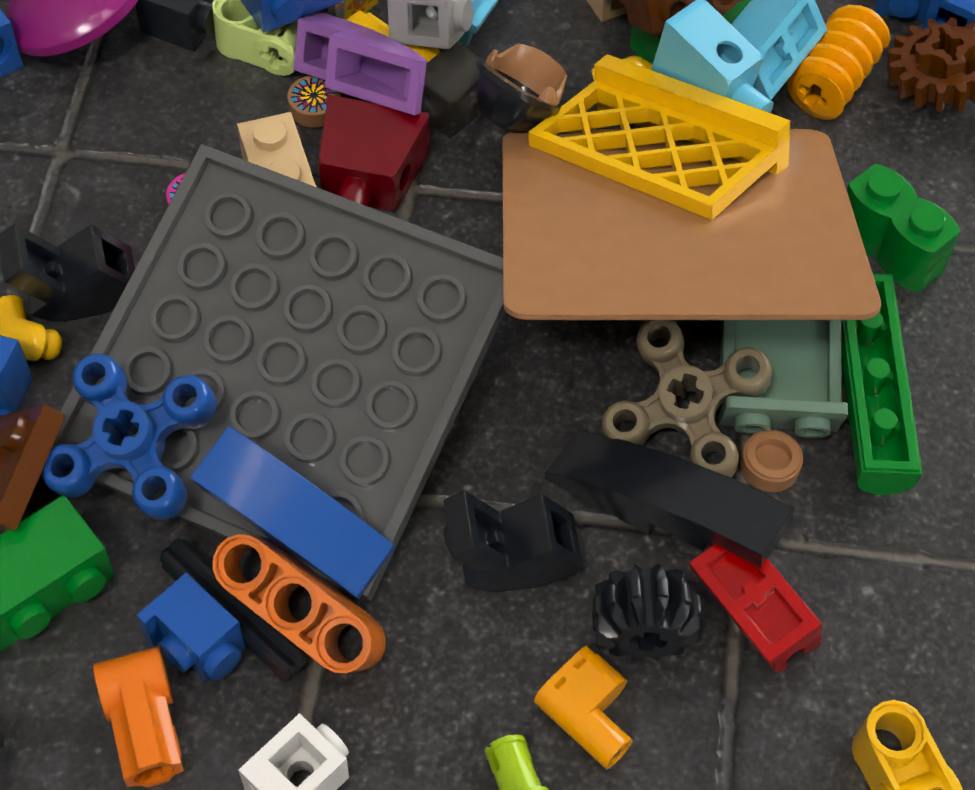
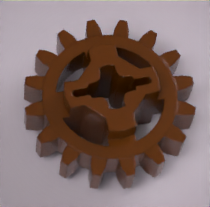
M949 18L946 24H938L934 19H928L926 29L922 30L912 24L908 26V37L897 35L894 38V48H890L888 52L887 71H889V85L898 86V97L902 99L911 95L915 96L914 106L917 108L922 107L927 102L935 103L934 108L936 112H942L945 105H954L958 111H964L965 101L971 100L975 103V22L971 21L964 27L957 26L956 18Z

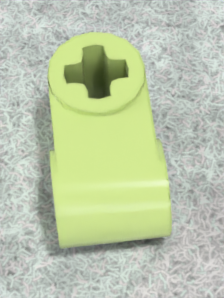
M240 0L213 1L212 9L216 45L221 54L228 58L238 59L264 68L275 75L286 76L295 71L293 69L298 20L263 33Z

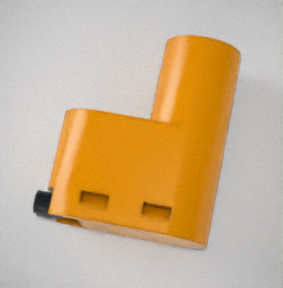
M592 643L589 647L581 648L541 687L533 702L607 770L622 758L633 742L631 737L603 713L623 691L627 684V679L599 655L600 649Z

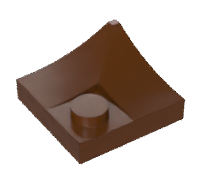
M46 404L0 416V531L17 530L65 419V414Z

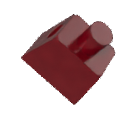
M329 95L326 103L319 154L321 189L367 207L386 211L397 209L429 154V113L420 112V114L412 115L376 103Z

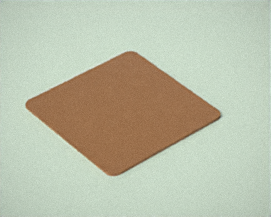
M590 129L591 134L621 131V129ZM790 129L789 166L777 175L766 171L713 220L530 147L528 138L530 130L525 132H509L502 139L503 302L505 311L512 317L522 320H865L875 317L880 312V295L830 138L820 131ZM582 130L561 132L556 136L561 138L583 135ZM687 140L675 141L676 147L696 145ZM665 142L635 146L636 152L666 148ZM623 147L596 152L607 156L627 153V149ZM734 158L722 159L723 165L744 163ZM711 160L681 164L683 170L713 167ZM671 165L641 169L651 174L673 172ZM719 184L688 188L710 196L719 188Z

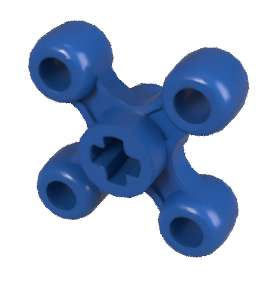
M91 354L84 357L77 363L73 371L72 380L77 393L87 403L97 408L98 415L94 420L93 436L86 442L77 445L61 444L53 447L41 472L43 481L53 492L61 496L65 495L67 498H77L85 495L92 489L96 482V477L103 471L112 468H123L132 475L134 482L132 496L134 503L142 513L154 520L175 518L183 511L187 503L188 493L185 483L181 478L162 463L161 457L165 451V439L173 431L182 428L197 429L208 424L213 419L217 408L214 391L203 379L195 375H182L176 377L167 385L164 395L156 402L148 405H137L128 400L126 394L128 383L126 374L113 358L104 354ZM105 376L100 384L95 385L100 378ZM196 397V400L193 404H191L188 407H184L185 403L190 398ZM74 466L72 472L64 477L66 470ZM166 487L164 495L160 499L154 500L156 492Z

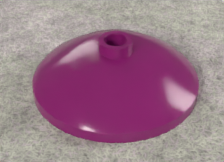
M9 0L5 16L11 23L20 52L31 56H52L77 49L102 36L118 24L131 11L138 0Z

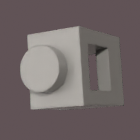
M387 0L389 37L402 44L450 49L464 35V32L469 31L472 24L473 3L471 0Z

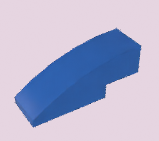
M229 425L190 476L202 491L251 523L259 532L278 543L357 599H360L396 548L392 542L328 494Z

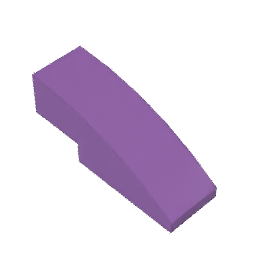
M323 12L298 18L293 70L324 79L325 88L408 114H420L427 60L402 43L375 30Z

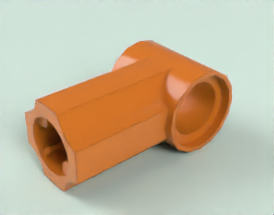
M152 647L93 664L99 698L106 720L112 723L126 786L149 788L169 782L176 774L183 772L182 754L169 705L173 704V697L160 647Z

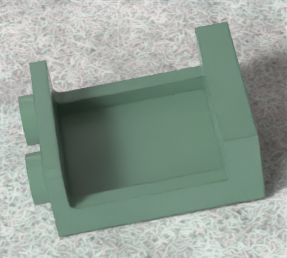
M721 320L720 366L737 349L744 347L756 348L765 353L770 360L772 379L766 392L759 397H726L725 402L719 406V425L735 426L736 432L753 435L760 431H771V428L794 429L795 435L804 438H823L829 436L831 432L839 430L848 416V404L842 402L841 320ZM745 368L738 374L743 378H753L758 372L751 368Z

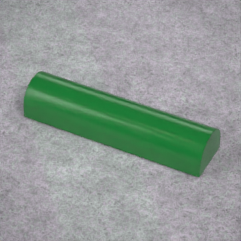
M873 273L881 299L880 312L870 319L841 320V360L857 485L859 489L869 494L891 495L904 492L915 486L922 476V467L893 274Z

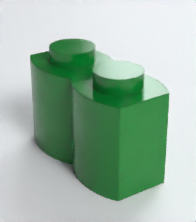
M875 163L848 184L847 194L866 254L877 259L879 266L885 274H893L895 283L907 290L918 293L944 273L960 235L957 223L945 210L928 200L917 197L915 190L905 178L894 170Z

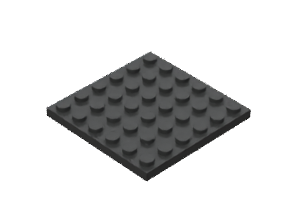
M201 144L91 354L107 355L120 365L126 374L128 382L126 390L128 400L137 405H148L156 402L164 395L167 385L173 379L182 375H195L203 379L214 391L217 408L213 419L208 424L197 429L182 428L173 431L165 439V451L161 457L162 463L181 478L185 483L188 493L187 503L183 511L176 518L224 539L236 534L268 538L251 523L202 491L190 478L229 425L328 494L397 547L505 313L503 302V258ZM105 376L100 378L95 385L100 384ZM73 386L60 411L66 416L53 447L61 444L77 445L86 442L93 436L94 420L98 415L97 408L87 403ZM196 397L190 398L185 403L184 407H188L191 404H193L196 400ZM71 466L66 471L72 472L74 466ZM112 468L103 471L96 477L95 483L133 499L132 489L134 482L129 471L123 468ZM166 487L156 492L154 500L160 499L164 495ZM250 548V550L257 552L255 548ZM394 551L362 594V598L372 601ZM307 565L310 569H312L314 572H316L319 576H321L323 579H325L328 583H330L331 585H334V586H336V587H338V588H341L340 586H338L337 584H335L334 582H332L331 580H329L328 578H326L324 575H322L321 573H319L318 571H316L315 569H313L312 567H310L309 565Z

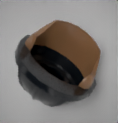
M516 44L498 54V50L494 49L487 58L478 59L475 65L477 70L480 71L477 82L478 104L484 116L492 121L493 124L507 131L525 132L533 129L543 120L549 118L552 114H558L561 105L559 102L565 88L567 74L562 66L545 52L528 45Z

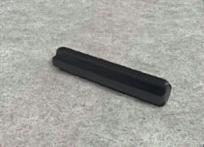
M176 539L169 547L163 550L159 557L163 569L174 580H178L187 572L239 621L245 646L282 680L289 681L304 669L309 661L307 654L224 589L215 578L212 568L213 564L186 539Z

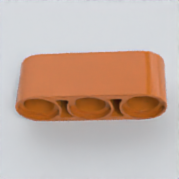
M236 534L226 538L217 547L213 556L212 568L215 578L221 586L324 668L334 673L361 672L372 668L381 660L386 649V636L383 627L377 620L278 543L266 537ZM255 548L261 558V569L258 576L249 582L241 573L240 561L248 549ZM299 586L305 587L312 600L311 610L302 621L295 619L289 609V598L292 592ZM347 625L356 627L363 639L360 655L354 661L346 659L340 653L338 647V637Z

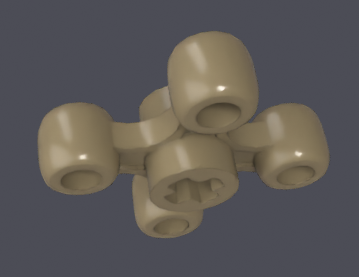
M672 320L646 321L637 333L636 343L639 355L643 361L654 367L659 374V387L654 395L647 400L640 402L623 400L611 405L603 415L602 428L604 436L611 439L626 440L643 446L649 436L657 430L672 428L684 433L691 443L690 462L731 478L738 468L739 454L737 446L732 439L721 433L717 428L714 420L715 413L728 396L759 397L765 393L772 379L770 360L762 351L756 348L744 347L731 353L726 362L716 370L702 371L695 366H690L684 359V338L682 330L676 322ZM659 338L669 340V343L664 347L659 348L651 345L653 341ZM745 368H751L758 372L753 378H743L738 373ZM686 391L697 393L698 404L690 401L688 409L678 407L676 396L684 399ZM629 420L636 423L631 431L620 432L617 430L618 425L623 421ZM711 452H719L725 456L721 463L715 465L708 464L704 461V458Z

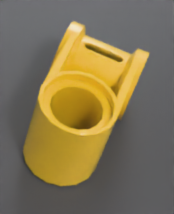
M890 700L880 703L872 709L853 737L852 753L871 790H963L953 770L942 757L925 724L924 718L917 709L906 702ZM882 729L893 733L900 741L902 750L894 751L883 746L878 740L875 730Z

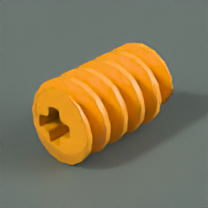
M861 5L840 7L828 18L825 24L828 30L787 80L788 92L793 101L805 113L814 118L831 120L838 117L843 112L844 106L853 98L854 92L861 87L864 78L871 73L873 66L881 59L883 50L888 49L891 38L889 28L883 18L872 9Z

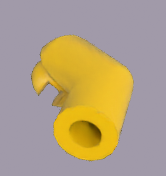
M16 295L0 297V335L19 340L26 360L38 361L42 358L49 361L55 359L62 348V338L59 332L55 329H45L42 324L27 320L24 300Z

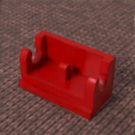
M714 544L689 562L693 572L776 673L784 671L788 665L786 661L800 649L808 655L821 645L822 623L768 558L760 568Z

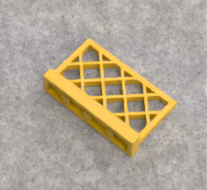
M608 54L594 64L595 81L561 106L558 114H552L528 132L530 147L709 220H713L766 171L777 175L789 166L790 120ZM595 104H596L597 110H600V111L586 112L588 109H590V108H591L593 105H595ZM629 124H636L644 128L630 129ZM621 126V131L591 134L590 131L593 128ZM582 130L583 135L564 138L556 136L561 132ZM687 140L696 145L676 147L675 141ZM663 142L666 145V148L639 152H636L635 146ZM623 147L627 149V153L607 156L596 152ZM734 158L744 163L723 165L722 159ZM711 160L713 167L683 170L681 164ZM671 165L673 172L651 174L641 169ZM719 184V188L710 196L688 188Z

